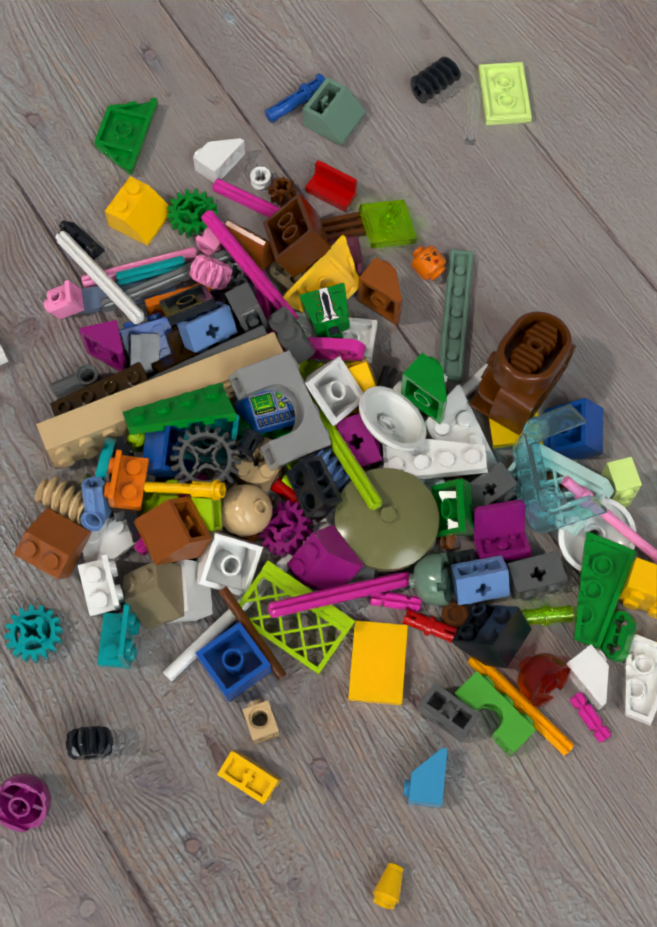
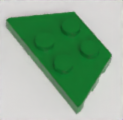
M150 98L151 102L137 104V101H132L123 105H109L94 141L95 148L129 175H133L159 104L158 98Z

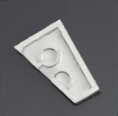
M635 634L629 655L626 658L625 716L651 726L657 711V642Z

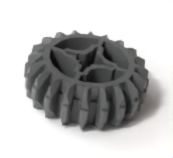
M210 425L205 426L204 433H201L199 426H195V435H192L190 430L185 431L189 439L185 440L181 436L178 437L182 447L174 445L172 449L179 453V455L170 456L171 461L178 462V464L171 466L172 471H181L175 476L177 481L185 478L183 483L193 484L192 481L213 482L219 479L221 482L226 480L228 483L233 484L234 479L229 474H239V470L232 466L241 465V460L233 458L238 456L240 452L238 449L231 450L236 445L235 440L226 442L229 438L228 432H225L220 437L219 427L215 428L213 434L210 433ZM204 440L215 442L214 445L212 444L207 449H200L193 445ZM221 448L225 450L228 457L225 470L215 460ZM187 451L196 459V463L190 473L187 472L184 466V458ZM212 454L210 461L212 462L213 466L211 464L209 465L208 463H205L204 465L200 466V463L202 462L199 458V455L207 457L208 455ZM205 471H211L218 475L217 478L212 480L196 479L198 475L200 476Z

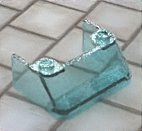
M570 404L529 419L513 446V455L522 499L526 505L527 523L530 528L538 533H547L607 513L606 507L591 494L567 502L565 494L559 488H549L539 443L547 437L586 424L585 418Z

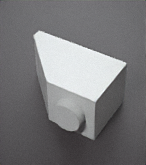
M239 138L207 142L194 154L195 171L213 183L218 178L222 179L245 155L244 140Z
M589 645L566 663L562 670L579 691L583 692L593 708L599 711L606 704L609 665L606 663L607 658L603 652Z

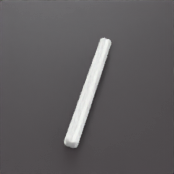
M66 231L56 234L57 243L134 324H139L145 320L143 311Z

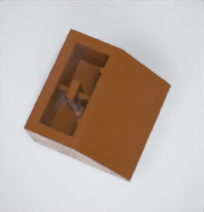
M190 496L169 499L134 521L155 566L201 557L213 539Z

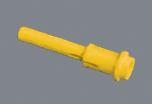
M219 479L213 482L192 481L193 484L145 482L144 491L151 493L190 494L193 498L204 497L218 501L220 498L225 497L226 486Z

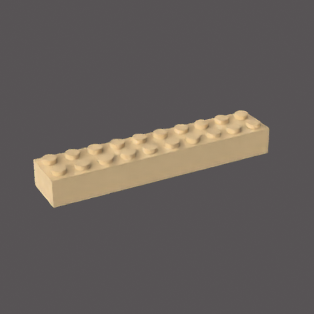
M273 332L36 425L55 468H68L78 460L90 459L98 455L105 446L104 441L107 436L115 438V444L120 436H124L125 442L128 441L129 431L124 420L123 411L218 383H222L230 402L233 403L236 401V393L228 377L238 369L281 354L283 350Z

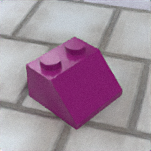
M333 525L313 532L287 563L303 585L318 591L348 584L364 567V564Z

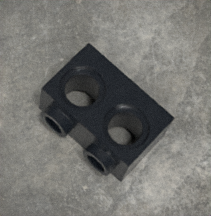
M322 455L302 458L286 473L306 519L327 515L343 501Z

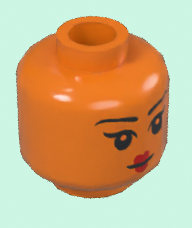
M422 245L413 252L412 256L414 259L411 262V267L421 279L434 281L446 270V259L435 246L430 245L425 248Z

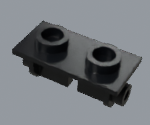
M63 220L59 224L60 231H66L93 260L105 252V249L74 222Z

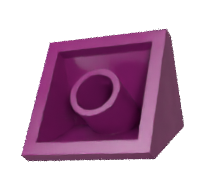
M117 320L81 327L79 333L87 354L119 372L129 368Z

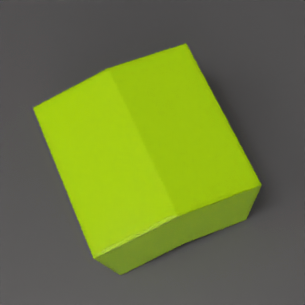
M191 497L208 531L213 532L222 529L221 498L218 501H214L212 498Z

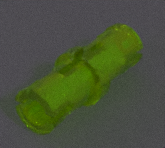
M542 605L541 608L520 609L529 625L543 624V626H550L551 623L573 622L574 618L571 605L557 607Z

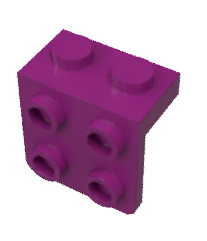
M514 500L474 508L473 524L475 535H473V545L478 560L502 555L504 561L531 557L532 550L525 534L526 505L524 500Z

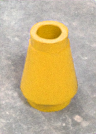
M393 863L387 864L372 892L374 895L373 903L391 910L399 903L402 873L404 870L401 866Z

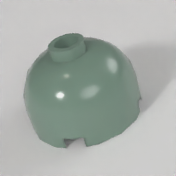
M435 553L421 558L414 567V573L409 575L410 588L415 589L416 595L422 602L428 605L445 606L449 605L448 602L452 600V578L446 568L450 567V561L446 553Z

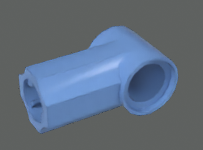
M93 476L85 478L81 483L84 504L81 522L85 528L91 531H99L113 511V508L109 506V501L104 497L106 482L102 480V477Z

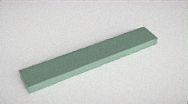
M450 249L439 355V363L443 367V374L447 376L448 382H462L474 251Z

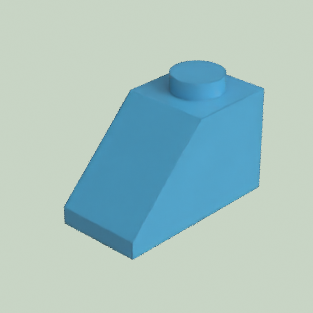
M441 748L411 772L410 780H404L403 796L408 797V805L441 808L447 758L446 748Z

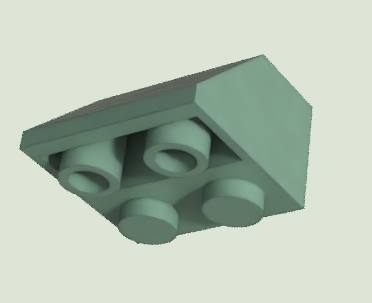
M327 77L303 108V126L342 146L365 115V110L346 86Z

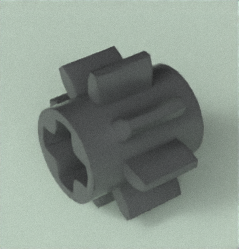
M227 262L232 269L229 283L236 282V286L246 282L248 284L252 283L237 262Z

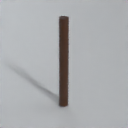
M225 586L219 590L218 593L237 621L242 624L271 664L275 677L278 680L283 678L286 672L229 588Z

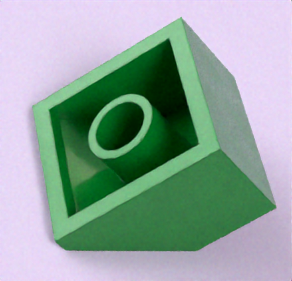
M422 352L403 373L401 394L412 402L415 407L438 424H441L444 419L447 403L443 367L436 358L428 357Z

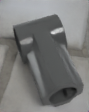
M85 364L79 367L76 373L51 383V387L58 400L102 380V377L95 366ZM89 377H94L93 380L85 382Z

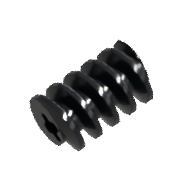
M443 56L411 78V90L415 98L424 104L428 99L434 98V94H439L441 89L445 90L448 85L454 84V80H460L461 72L452 59Z

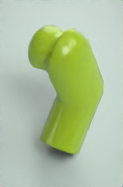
M129 433L127 440L132 443L133 452H142L146 433L130 435Z

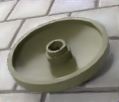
M394 468L369 470L365 474L381 497L382 506L375 510L369 509L354 483L350 481L341 493L343 501L335 509V528L364 564V567L384 572L408 568L423 558L435 541L439 528V512L436 501L427 486L408 472Z

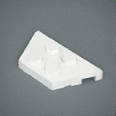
M457 385L447 396L443 422L438 424L429 417L425 421L426 433L429 439L485 445L487 468L489 470L497 462L471 407H469L461 386Z

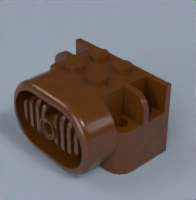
M529 312L520 316L504 335L497 350L490 354L486 362L488 366L481 376L482 380L478 386V392L469 403V407L521 436L565 372L576 349V345L572 344V336L567 325L558 317L546 312Z

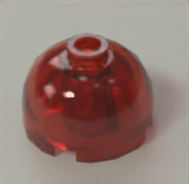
M545 652L535 654L532 657L527 656L519 665L520 670L517 676V684L522 696L537 708L554 698V696L549 695L554 689L562 690L570 677L571 669L562 659Z

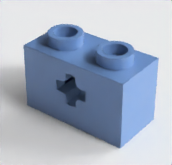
M218 301L215 303L217 307L177 323L185 348L201 353L208 350L210 345L228 341L231 335L238 333L229 305Z
M502 555L450 565L452 589L458 605L510 596L509 572Z

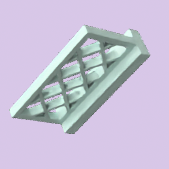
M526 437L521 443L524 449L508 468L515 480L518 479V484L523 490V493L520 494L517 500H524L526 509L576 537L594 511L587 505H581L577 500V506L563 509L562 499L574 497V494L570 491L560 493L559 484H561L562 479L565 476H569L581 487H587L593 492L594 498L600 503L604 498L609 499L614 493V489L607 478ZM526 458L533 461L534 468L521 471L520 466ZM553 472L554 479L544 482L540 481L539 473ZM535 475L536 484L523 487L522 478ZM555 485L556 495L543 498L542 488ZM534 490L538 491L539 499L529 502L525 500L524 493ZM558 502L559 511L545 512L544 504ZM578 512L579 518L573 526L565 523V515Z

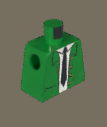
M340 283L300 294L302 310L317 337L343 338L342 331L350 328L345 284Z

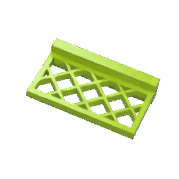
M267 561L239 604L243 608L245 603L257 601L259 616L249 618L251 622L260 620L261 627L252 622L257 631L319 674L355 623V620L331 604L309 609L316 614L318 625L302 628L300 612H297L298 629L284 631L280 616L278 618L281 632L270 634L265 631L263 619L271 617L270 615L262 616L260 600L275 598V601H277L278 597L287 595L294 597L313 592L276 565ZM263 578L273 584L274 595L259 597L257 586ZM276 587H278L285 593L277 594ZM255 590L256 598L249 599ZM320 617H321L322 619H324L325 621H327L328 623H326V624H321V623H320ZM334 626L341 633L336 641L324 643L321 627ZM318 628L321 644L305 646L303 631ZM300 631L303 647L289 648L286 645L284 634ZM282 635L283 643L274 636ZM332 645L326 654L325 646ZM322 647L324 658L318 667L308 661L306 649ZM303 650L304 657H302L295 651Z

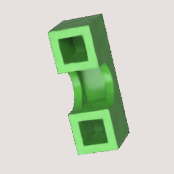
M476 671L453 696L476 712L481 709H490L498 715L500 726L491 738L511 757L536 731L533 727L534 722L527 714L523 712L520 714L513 707L514 702L505 693L500 694L494 688V682L486 674L481 675Z

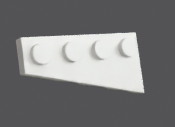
M425 439L417 449L401 451L383 444L384 468H394L408 472L419 480L488 473L485 445Z

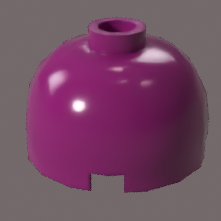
M21 773L14 774L2 782L0 785V822L2 825L14 831L27 832L29 828H37L42 824L49 813L52 799L49 788L43 779L34 774Z

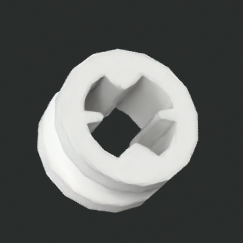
M256 167L251 171L252 187L259 191L268 189V186L271 185L270 171L265 167ZM260 176V178H262V176H264L265 180L261 181L260 179L259 181H257V177Z

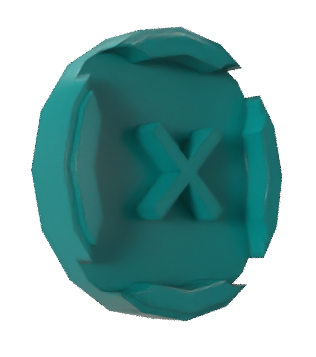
M108 436L107 438L105 437V446L102 448L95 476L102 477L103 481L105 480L116 441L115 438Z

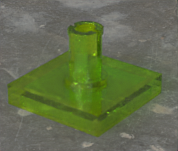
M404 199L360 204L359 213L371 249L415 244L417 236Z

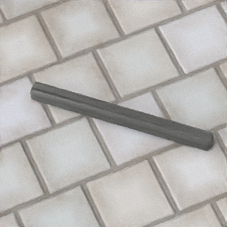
M226 249L209 255L211 258H216L225 264L228 261H235ZM192 263L125 289L123 292L135 302L191 279L192 277L189 273ZM109 297L101 299V305L105 312L108 313L119 308Z

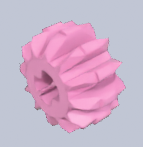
M205 255L196 256L191 264L189 275L193 280L212 289H226L232 273L229 265Z

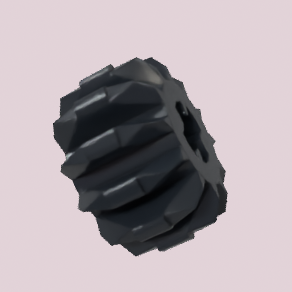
M81 727L73 729L66 734L67 754L73 760L104 758L112 753L113 737H111V730L107 727Z

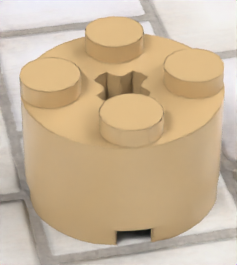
M264 437L263 443L258 445L253 454L254 460L252 462L240 459L241 465L232 466L239 470L238 475L233 474L234 479L239 485H254L264 492H268L274 482L280 476L282 477L283 466L270 471L260 447L272 441V439Z

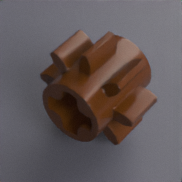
M285 176L273 179V186H268L271 203L276 202L282 207L292 197H295L297 189L294 188V180L289 181Z

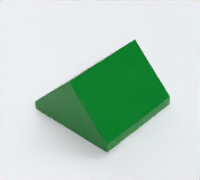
M455 479L431 486L432 495L439 512V528L436 537L475 535L471 483L464 479Z

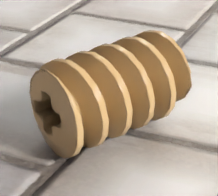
M54 476L50 481L48 478H45L36 490L35 501L43 503L44 507L51 508L57 513L60 512L65 517L69 516L70 520L77 521L79 525L82 524L81 516L84 513L82 490L75 494L76 486L74 485L66 490L67 481H62L58 485L59 477Z

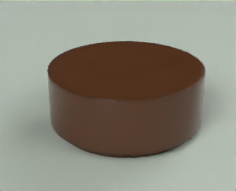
M457 601L448 602L449 605L443 607L441 619L443 623L458 629L468 618V610L464 604L458 605Z

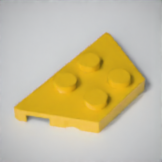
M341 235L331 245V249L323 257L319 258L283 295V298L293 309L303 312L300 294L344 283L347 299H349L358 289L359 276L356 272L346 237Z

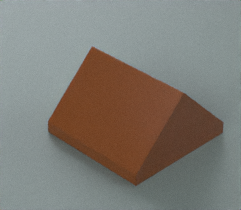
M227 220L226 228L261 271L275 260L269 240Z

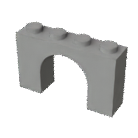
M290 350L238 369L228 377L238 400L263 391H275L285 396L293 406L295 424L292 431L260 447L270 471L318 452L332 444L329 439L330 433L323 426L319 417V409L309 395V389L298 370V362L292 357Z

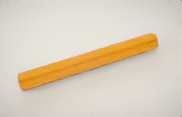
M472 656L469 658L468 664L481 675L486 674L494 682V688L500 694L505 693L514 702L513 707L520 714L522 712L527 714L534 722L533 727L562 755H567L573 749L574 743L495 667L485 666Z

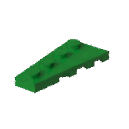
M222 383L208 385L198 390L185 392L181 395L123 411L124 420L130 435L164 431L166 426L171 425L178 427V429L186 428L188 423L203 421L204 425L215 424L216 419L227 418L228 422L237 421L236 413Z
M588 531L585 532L573 640L587 646L592 645L595 649H600L637 551Z

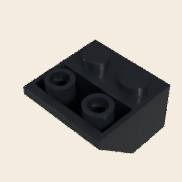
M477 604L460 627L452 643L485 666L507 668L532 628L518 606Z

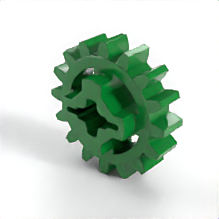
M185 189V195L178 192L177 200L171 198V206H167L168 222L171 223L172 230L178 229L180 236L186 232L188 238L194 233L196 236H200V232L205 231L207 225L202 221L201 217L206 211H213L218 217L217 204H214V198L212 196L207 198L206 191L198 194V189H195L193 193Z

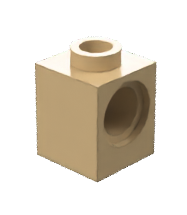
M262 699L252 701L247 704V708L242 709L254 745L280 736L268 700L262 702ZM256 715H265L268 718L267 723L263 726L254 725L253 719Z

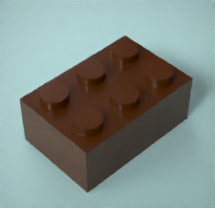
M300 193L263 222L275 260L293 278L299 273L306 271L313 262L323 257L331 249L317 211Z

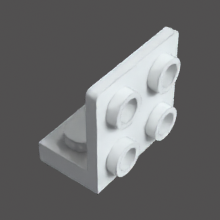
M107 553L101 554L102 559L78 565L90 617L121 609L120 603L125 602L120 584L115 585L114 577L118 576L114 558L109 559Z

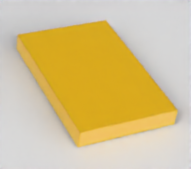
M355 620L348 701L402 706L408 625Z

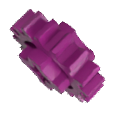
M287 500L285 505L278 502L277 509L272 508L271 520L264 529V532L259 535V538L264 540L262 543L263 547L267 548L272 554H278L285 558L286 554L294 556L295 549L299 550L302 546L301 544L308 539L306 537L307 534L313 533V530L308 527L313 523V520L306 519L300 504L297 502L294 504Z

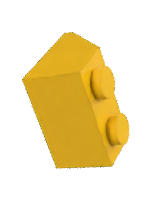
M130 176L104 212L109 227L149 246L168 219L167 206L169 205L149 185Z

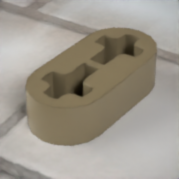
M277 261L270 266L272 282L285 292L303 275L299 273L293 278ZM276 271H285V276L283 274L276 275Z

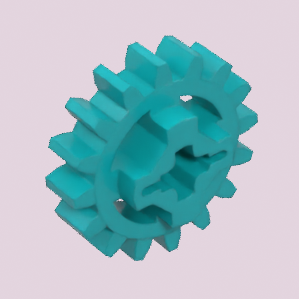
M31 604L27 612L22 607L19 608L20 615L18 617L13 614L10 616L14 621L13 624L5 625L10 633L4 634V638L10 641L6 647L9 650H14L12 654L16 658L22 655V660L25 663L29 661L30 657H32L35 663L39 662L40 656L48 660V652L57 653L54 645L62 644L63 642L58 637V635L64 633L63 628L58 627L61 620L59 617L54 618L55 613L53 610L50 609L46 612V608L43 605H40L38 610H36L33 604ZM49 625H50V627H51V635H50V638L48 639V638H47V631L50 629V628H49ZM20 629L21 636L17 640V633ZM27 629L38 632L41 639L30 635Z

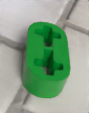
M618 611L612 615L604 637L602 652L613 662L624 661L631 649L637 623L628 612ZM626 620L628 622L627 625L620 628L618 626L619 623H624ZM620 646L619 651L614 653L611 651L612 647Z

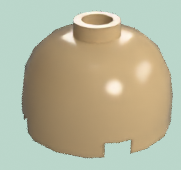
M245 484L229 488L226 491L225 497L222 498L224 501L223 507H221L222 524L228 532L237 534L239 537H248L262 532L268 526L272 517V504L266 492L257 486Z

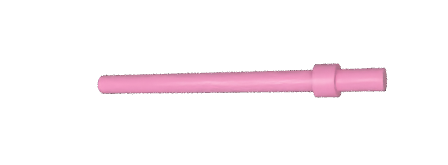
M565 476L562 479L561 484L574 494V498L579 503L590 507L657 563V549L594 498L593 492L585 486L581 487L569 476Z

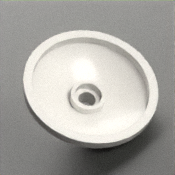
M382 386L371 387L363 393L359 400L360 415L365 427L379 442L392 449L401 451L415 450L424 442L426 438V425L423 417L413 403L405 396L393 389Z
M604 498L601 503L636 532L634 520L627 509L612 499ZM578 512L565 515V523L573 526L579 518ZM593 512L576 537L558 528V544L561 553L567 562L579 571H581L585 532L587 531L590 532L595 529L600 537L633 550L635 548L631 541L596 512Z

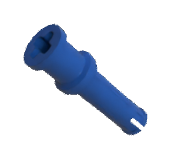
M318 73L315 79L307 84L302 83L298 88L299 90L266 109L264 112L269 122L274 123L301 104L308 103L324 82V76Z

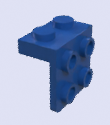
M159 312L146 316L147 321L139 324H134L132 321L123 323L124 328L120 329V333L128 357L129 333H157L160 336L159 360L172 354L165 332L170 330L171 326L165 315L161 316Z

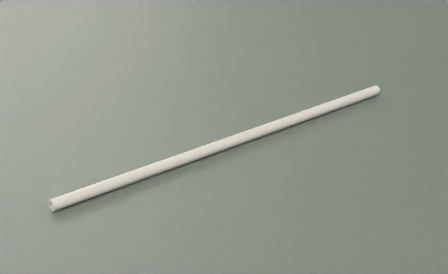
M485 364L461 387L466 399L478 388L482 380L481 376L488 364ZM384 461L376 469L384 468ZM336 507L312 529L313 532L331 525L335 526L334 516ZM286 554L285 558L280 559L275 565L284 572H287L290 569L287 563L293 556ZM265 578L257 586L259 597L273 585ZM255 590L249 599L256 598ZM254 602L245 603V605H244L243 608H242V609L244 610V612H245ZM228 609L163 671V674L171 682L197 658L195 653L220 636L237 620L231 610Z

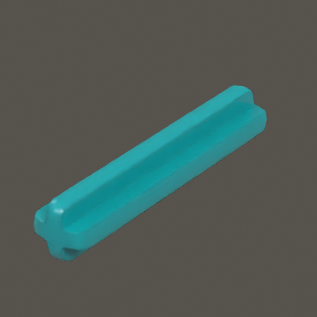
M178 256L119 271L116 273L119 286L154 278L186 265V261L183 256Z

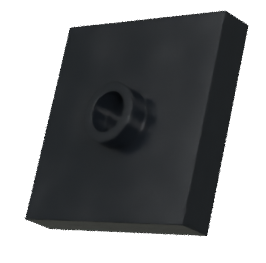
M203 284L194 286L159 302L170 326L217 307L209 290Z

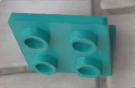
M124 604L123 614L104 613L97 661L98 667L131 669V661L136 660L137 645L133 644L134 635H139L140 619H137L136 612L133 611L130 604Z

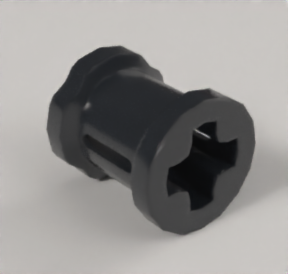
M244 428L242 431L243 437L238 446H235L233 449L239 450L238 458L252 462L254 460L253 454L258 445L263 443L264 437L253 429Z

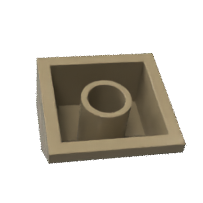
M151 562L123 575L124 601L131 605L146 629L152 630L184 617L181 565L166 563L155 566L154 562Z

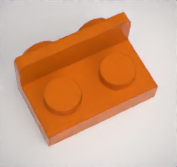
M116 450L115 458L111 457L109 462V473H112L111 482H106L104 497L108 498L110 507L141 511L144 484L149 466L148 458L124 456L122 450Z

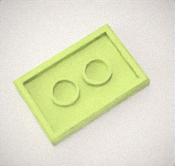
M523 62L479 65L478 74L486 125L531 122L532 115Z

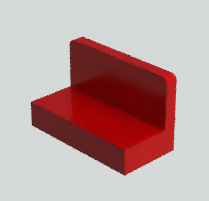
M317 160L315 163V174L305 186V192L346 212L357 196V180Z

